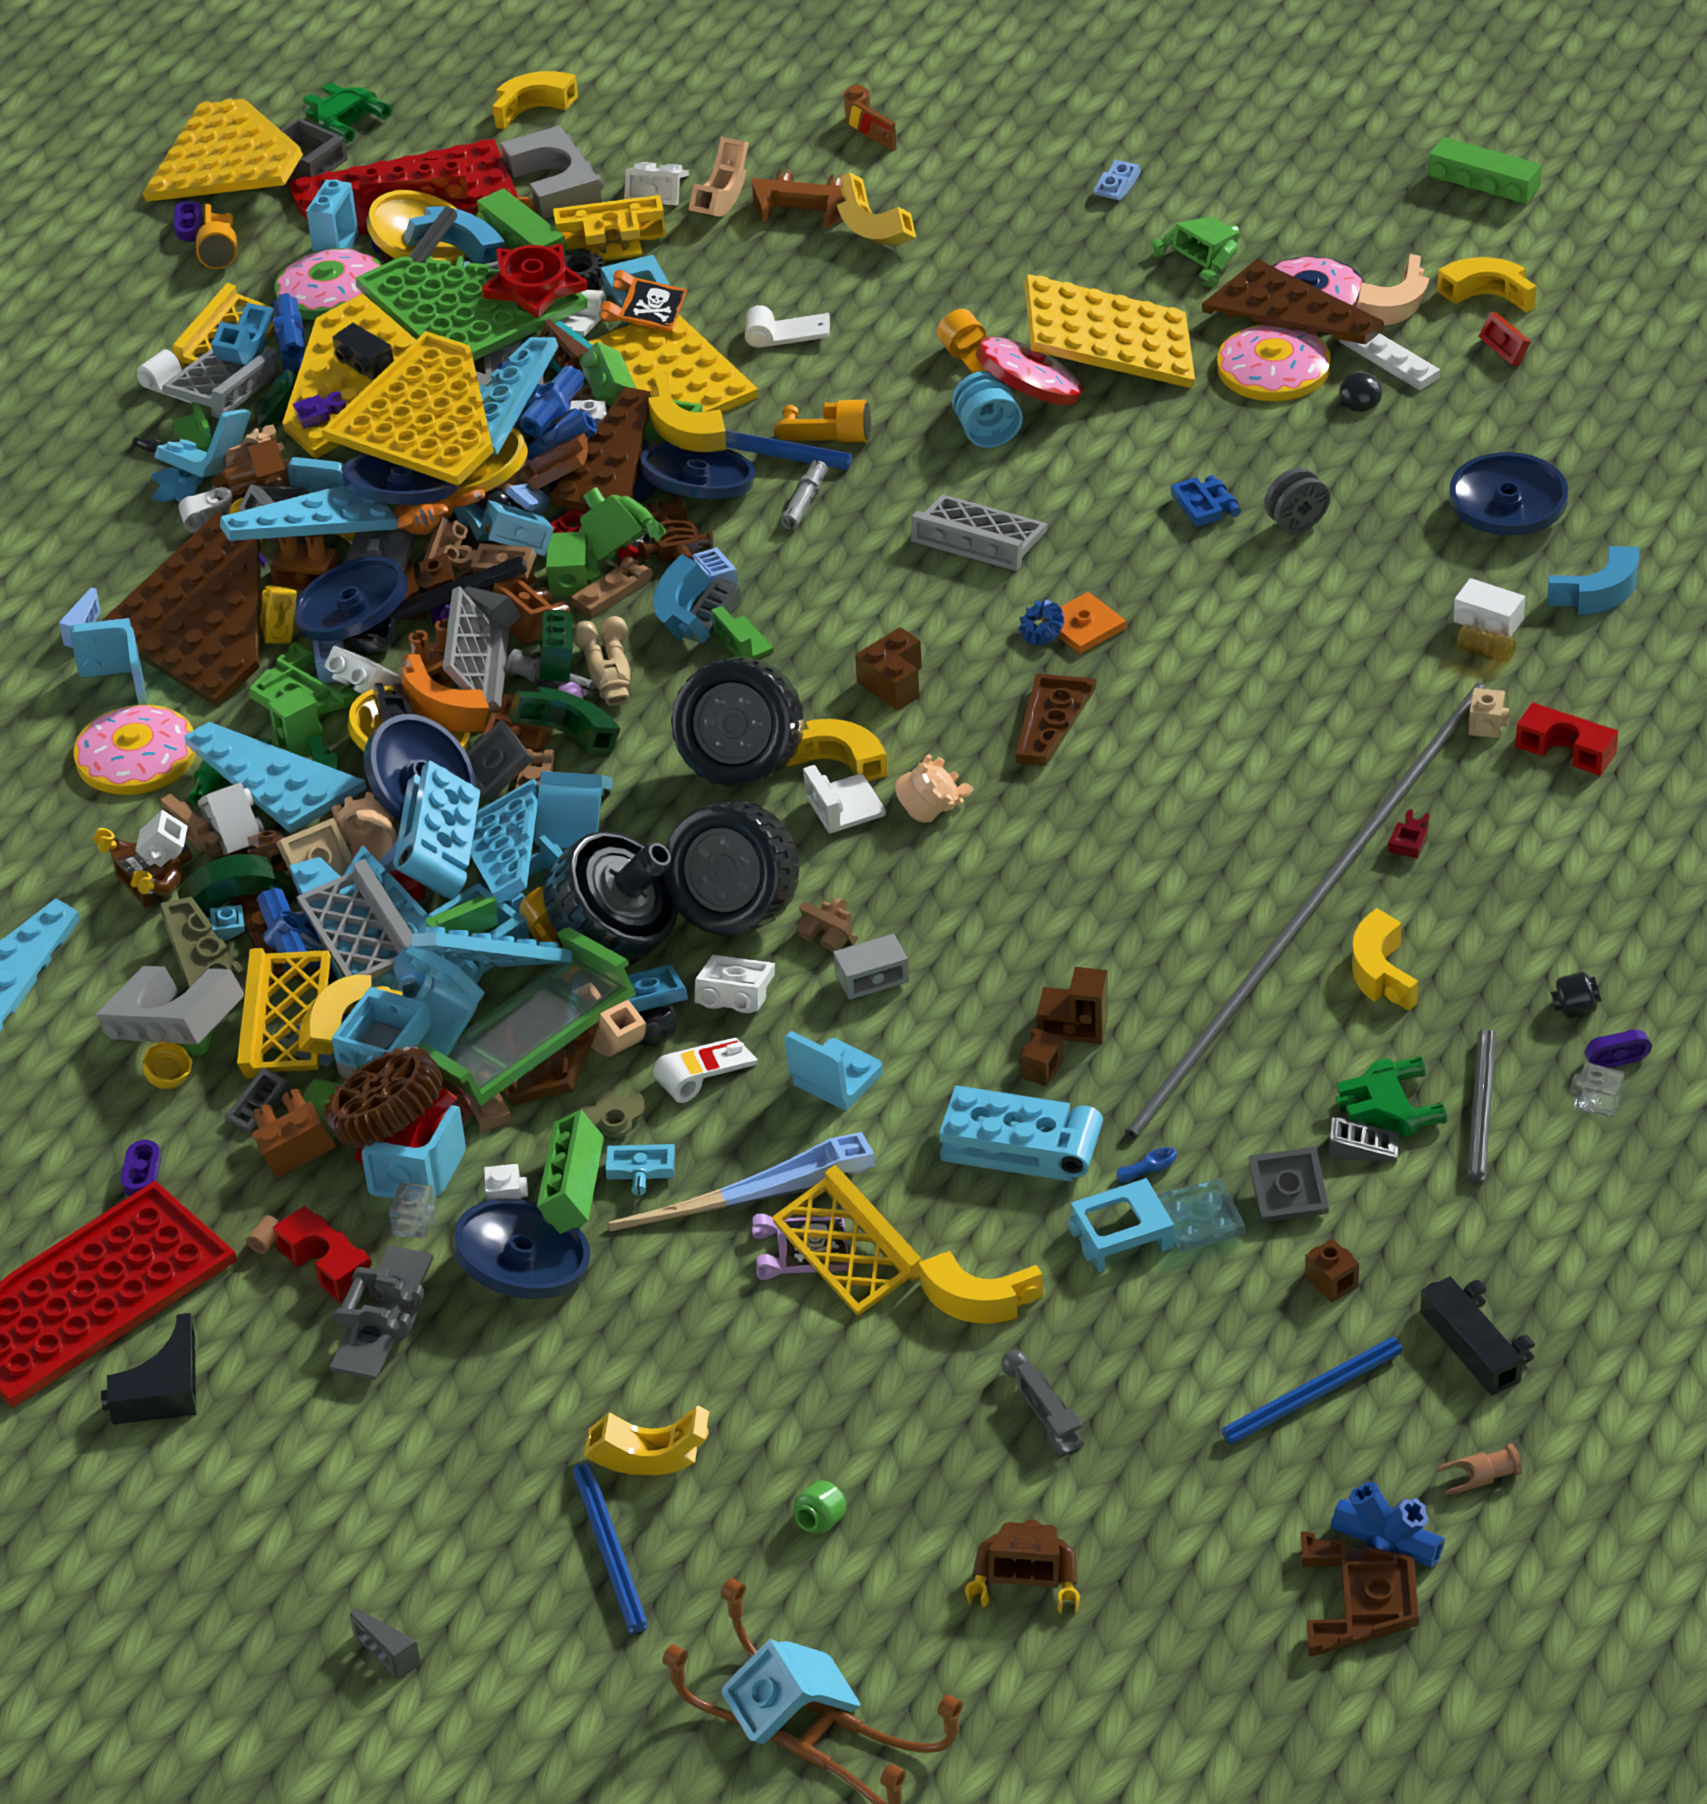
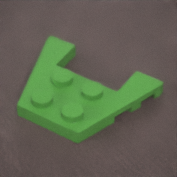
M297 642L289 646V652L286 655L281 654L278 657L276 666L272 670L267 669L249 688V698L269 709L268 702L300 687L308 696L312 695L319 705L318 715L350 707L361 694L353 690L355 684L351 682L349 685H343L335 690L301 671L302 668L314 663V652Z

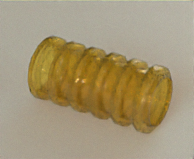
M1464 624L1458 633L1456 645L1459 651L1466 649L1467 653L1475 651V654L1478 656L1484 654L1485 658L1493 656V659L1496 661L1501 658L1502 662L1508 663L1515 652L1516 641L1513 636L1506 638L1505 634L1497 636V633L1494 631L1488 633L1487 629L1480 631L1476 626L1471 629L1470 625Z

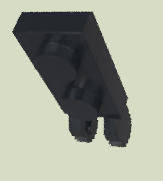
M383 683L374 684L373 697L381 724L397 715L413 714L408 696L404 693L400 683L393 684L391 694H386Z

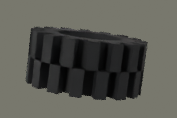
M582 249L577 250V253L569 251L568 256L564 254L565 266L587 280L588 290H600L602 288L601 267H604V261L601 256H598V253L594 252L591 254V250H586L585 253H582Z

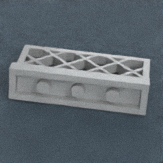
M268 348L247 365L243 366L218 360L214 355L213 349H210L162 385V393L211 407V416L220 419L224 412L234 410L278 376V351Z
M942 494L924 513L916 511L912 515L911 541L1017 571L1022 566V557L1047 532L1048 523ZM944 506H947V507H951L952 509H945V510H944L943 507H944ZM960 516L962 517V518H959V519H952V520H950V518H953V517H960ZM988 524V526L976 527V525ZM1030 529V530H1032V531H1025V532H1023L1022 530ZM1014 531V533L1003 534L1004 532Z
M459 586L452 590L443 670L461 690L481 689L489 706V714L500 709L502 704L509 629L504 631L493 625Z
M363 859L353 863V872L297 896V901L344 977L353 976L350 968L353 962L368 966L366 970L355 975H371V979H374L394 970L393 962L395 957L389 960L380 959L379 956L382 949L396 951L398 954L404 947H409L411 944L412 932L366 860ZM351 884L356 888L353 897L339 894L340 889ZM317 899L327 900L323 910L312 908L308 903ZM334 902L348 905L345 914L331 911ZM356 906L369 909L366 918L352 915ZM326 919L341 922L337 931L323 928ZM348 923L362 926L358 935L344 933ZM369 927L383 931L380 939L365 937ZM339 941L354 943L351 952L337 950ZM360 946L376 947L372 957L357 954Z

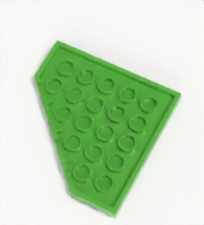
M399 257L355 277L356 287L416 340L427 331L470 345L473 361L542 329L544 321L547 319L555 323L587 308V298L581 293H576L555 299L539 318H535L516 302L482 298V287L499 271L489 269V264L467 263L466 267L452 266L451 261L428 259L427 263L412 262L411 257Z

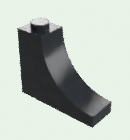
M191 1313L177 1314L175 1328L164 1347L152 1358L130 1370L107 1375V1390H101V1402L103 1411H109L112 1425L197 1415L196 1335Z

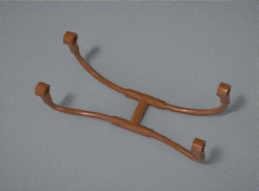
M729 1578L721 1590V1598L727 1600L728 1615L732 1619L735 1632L743 1648L751 1658L757 1650L749 1640L741 1620L743 1616L742 1598L745 1594L746 1586L733 1578ZM671 1644L665 1651L662 1662L669 1667L671 1683L675 1686L678 1694L686 1702L704 1712L740 1724L732 1711L705 1702L686 1689L684 1685V1664L687 1661L688 1652L676 1644ZM949 1694L941 1700L937 1713L943 1717L946 1737L937 1743H918L886 1735L864 1725L862 1720L850 1715L846 1711L820 1702H810L804 1705L820 1715L800 1739L779 1729L770 1738V1741L825 1771L830 1770L873 1804H901L902 1784L906 1777L905 1770L892 1763L884 1769L880 1783L886 1787L887 1803L853 1774L833 1762L831 1756L814 1748V1744L834 1722L854 1734L861 1733L873 1740L899 1749L920 1753L940 1752L953 1744L959 1732L958 1716L962 1710L963 1702Z

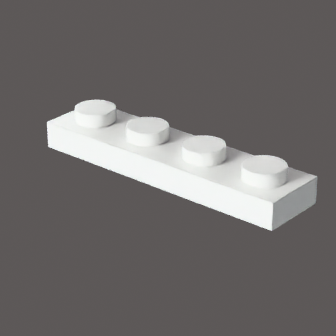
M1380 333L1366 345L1339 339V342L1420 391L1440 379L1439 368Z

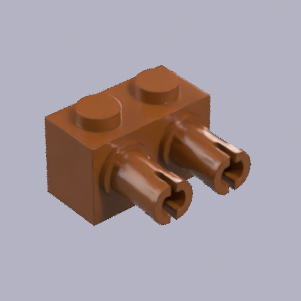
M276 438L248 446L251 456L249 463L224 470L233 497L247 493L250 485L290 486Z
M324 534L305 536L307 546L297 545L296 536L279 537V547L270 564L273 586L303 591L320 575L339 565L336 549L325 548Z
M518 577L494 584L493 592L510 597L520 612L521 618L509 628V631L524 644L540 640L543 611L550 612L553 609H560L571 614L570 608L567 604L565 605V602L550 605L552 593L545 586L533 590Z
M444 618L441 619L442 626L440 621L435 623L438 641L428 644V634L423 630L415 631L416 639L413 632L409 634L408 639L411 647V653L409 654H420L430 678L442 686L450 687L456 683L443 670L449 620ZM408 654L401 657L403 667L406 666Z
M298 1089L290 1090L293 1096L292 1099L287 1092L282 1096V1102L288 1114L276 1119L273 1108L270 1105L261 1106L262 1115L258 1108L252 1113V1117L259 1128L252 1132L253 1137L276 1178L336 1147L312 1101L306 1103L302 1092Z

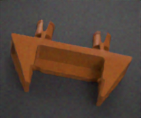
M782 169L777 172L775 180L751 179L753 202L763 222H767L768 216H771L776 206L825 211L823 213L824 228H829L843 221L837 208V204L846 201L841 193V187L843 186L841 175L834 182V174H832L828 179L827 185L792 182L794 178L793 173L787 170L786 174L782 177Z

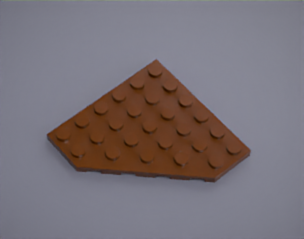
M220 512L212 516L102 620L130 618L139 659L217 707L260 668V658L258 655L260 625L258 623V614L260 613L259 582L261 578V564L259 562V551H261L260 539L229 541L220 528L221 516H225Z

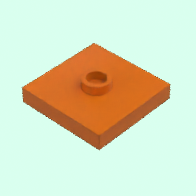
M1089 592L1060 607L1064 613V625L1057 637L1079 654L1127 629V621ZM1042 617L1043 623L1048 622L1044 617Z

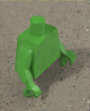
M1214 217L1178 222L1176 226L1164 235V239L1155 238L1151 241V247L1154 249L1152 254L1159 259L1164 255L1166 249L1172 245L1173 249L1207 268L1199 274V277L1207 280L1201 283V285L1215 288L1219 281L1218 273L1222 272L1228 261L1238 251L1237 240L1240 238V231L1236 225L1227 226Z
M597 487L591 489L583 495L591 510L580 517L582 526L579 530L586 533L585 566L587 567V579L593 583L604 576L598 569L599 561H609L617 555L619 549L627 548L647 533L651 539L654 537L655 542H657L665 534V528L654 519L645 507L629 496L611 495L605 499Z

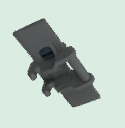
M388 1245L377 1269L358 1267L354 1270L351 1287L341 1307L337 1308L332 1315V1319L336 1324L348 1329L333 1358L330 1371L373 1380L377 1379L392 1345L395 1346L398 1340L407 1338L422 1307L424 1289L421 1284L434 1259L433 1254ZM365 1287H368L369 1296L376 1297L374 1305H363L361 1310H356L355 1308Z

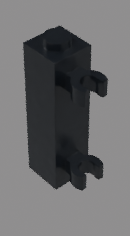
M1451 1276L1439 1282L1429 1284L1421 1290V1315L1492 1396L1520 1383L1522 1364H1526L1534 1359V1355L1529 1349L1535 1347V1343L1526 1334L1518 1337L1510 1344L1479 1308L1486 1304V1300L1480 1294L1487 1292V1288L1480 1280L1470 1282L1463 1290Z

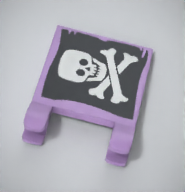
M765 1214L753 1216V1237L764 1239L777 1233L779 1258L768 1254H762L757 1257L758 1267L756 1268V1274L759 1279L766 1280L787 1273L817 1272L772 1222L771 1216ZM806 1217L788 1218L784 1222L790 1228L805 1229ZM811 1217L810 1230L829 1231L831 1217ZM835 1218L834 1231L846 1232L844 1218ZM809 1237L807 1247L812 1252L826 1253L828 1239ZM833 1239L831 1253L848 1254L847 1240ZM820 1260L825 1265V1260ZM830 1261V1272L848 1271L849 1262Z

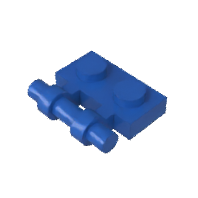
M1214 475L1206 477L1205 483H1201L1195 477L1171 485L1172 497L1196 527L1223 519V511L1229 513L1232 517H1237L1241 513L1237 499L1232 494L1227 493L1226 485L1220 479H1216Z

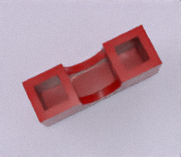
M1532 702L1517 723L1515 747L1543 757L1552 747H1570L1574 749L1573 767L1601 776L1617 753L1618 730Z
M305 1205L272 1227L277 1250L295 1266L300 1267L311 1259L321 1258L315 1262L319 1286L339 1303L344 1301L351 1287L354 1270L358 1267L370 1268L372 1265L370 1257L363 1249H356L349 1243L347 1237L341 1231L336 1232L327 1224L322 1215L319 1213L314 1214Z

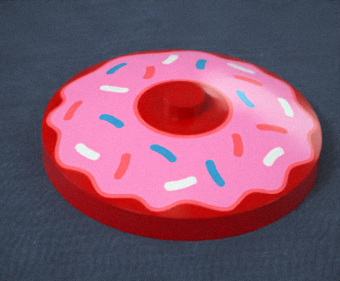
M986 337L980 341L976 350L977 360L987 371L1012 388L1036 399L1058 405H1073L1078 402L1083 391L1082 383L1068 368L1050 355L1031 351V347L1027 344L1000 337Z

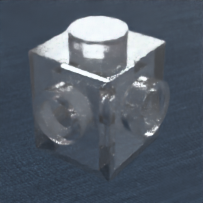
M1585 1062L1581 1074H1575L1571 1083L1570 1093L1575 1094L1574 1108L1613 1118L1623 1096L1625 1072Z
M399 1183L389 1210L393 1235L426 1238L430 1225L434 1226L437 1220V1206L435 1204L433 1186Z

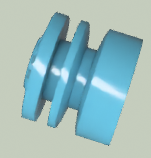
M978 371L968 375L954 389L951 400L953 409L962 424L967 438L974 445L983 448L1000 446L1011 440L1021 428L1023 420L1021 408L1013 396L1009 385L996 378L989 371Z

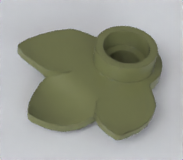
M604 1090L597 1099L595 1106H583L579 1110L582 1109L603 1135L610 1138H619L628 1134L632 1129V1122L643 1115L645 1102L641 1093L634 1094L623 1101L609 1090Z

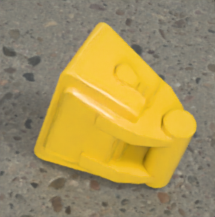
M267 585L265 590L262 591L261 598L263 603L262 612L259 616V625L262 628L265 643H291L297 596L296 590Z

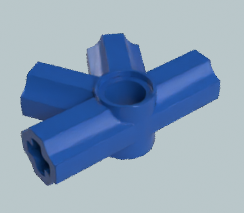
M289 293L280 294L278 299L273 301L275 310L273 321L284 371L286 369L290 371L300 370L305 354V334L301 313L299 314L297 298L290 296Z
M571 365L566 366L552 382L543 385L537 384L515 423L516 428L533 437L541 435L553 420L561 417L570 409L569 401L584 385L583 379L585 377L582 372Z
M576 408L569 410L557 423L547 427L541 435L536 436L533 441L526 444L528 449L526 458L532 461L536 456L583 432L589 438L597 432L595 420L585 410L579 411Z
M273 887L260 893L257 901L268 927L263 938L269 947L277 951V953L325 951L303 911L294 913L290 910L282 889ZM321 961L310 962L302 971H306L310 965L314 968L320 967ZM282 963L285 973L292 968L288 963Z
M1365 1482L1360 1487L1352 1490L1348 1497L1349 1500L1340 1499L1331 1519V1529L1362 1540L1366 1543L1367 1547L1414 1557L1415 1562L1430 1568L1435 1567L1439 1562L1445 1545V1538L1422 1529L1429 1517L1426 1514L1425 1505L1417 1498L1413 1500L1404 1498L1391 1509L1375 1482Z

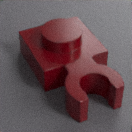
M1409 809L1405 814V824L1400 822L1396 824L1388 842V852L1418 859L1428 839L1429 813H1425L1422 819L1416 820L1413 819V810Z

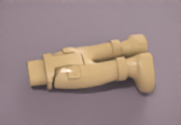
M617 616L607 618L601 626V639L608 660L603 659V653L599 646L598 632L592 622L582 621L573 628V642L579 649L584 651L591 679L594 680L600 697L605 699L606 704L609 706L627 703L630 700L629 693L631 692L629 684L631 677L630 668L622 646L628 628L625 621Z

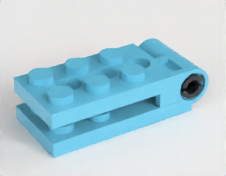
M429 760L422 767L421 777L414 774L408 780L393 868L450 900L455 898L463 888L467 878V873L464 870L469 866L480 790Z
M955 1085L939 1132L940 1143H943L940 1158L941 1161L1072 1182L1073 1177H1082L1088 1172L1103 1123V1117L1098 1110L1090 1106H1077L1070 1113V1103Z

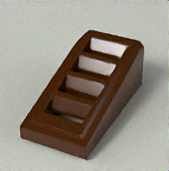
M545 320L539 337H548L550 333L551 337L556 338L558 348L552 358L561 369L571 365L582 372L583 369L578 359L588 348L551 320Z

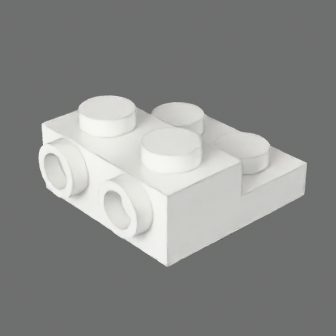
M333 646L324 665V668L334 673L333 679L345 685H349L350 682L355 684L353 690L360 694L374 689L375 683H383V686H393L394 683H402L400 675L366 657L337 646Z
M712 955L695 979V1003L702 1004L711 1009L727 1007L741 1013L758 1012L766 1000V987L775 975V963Z

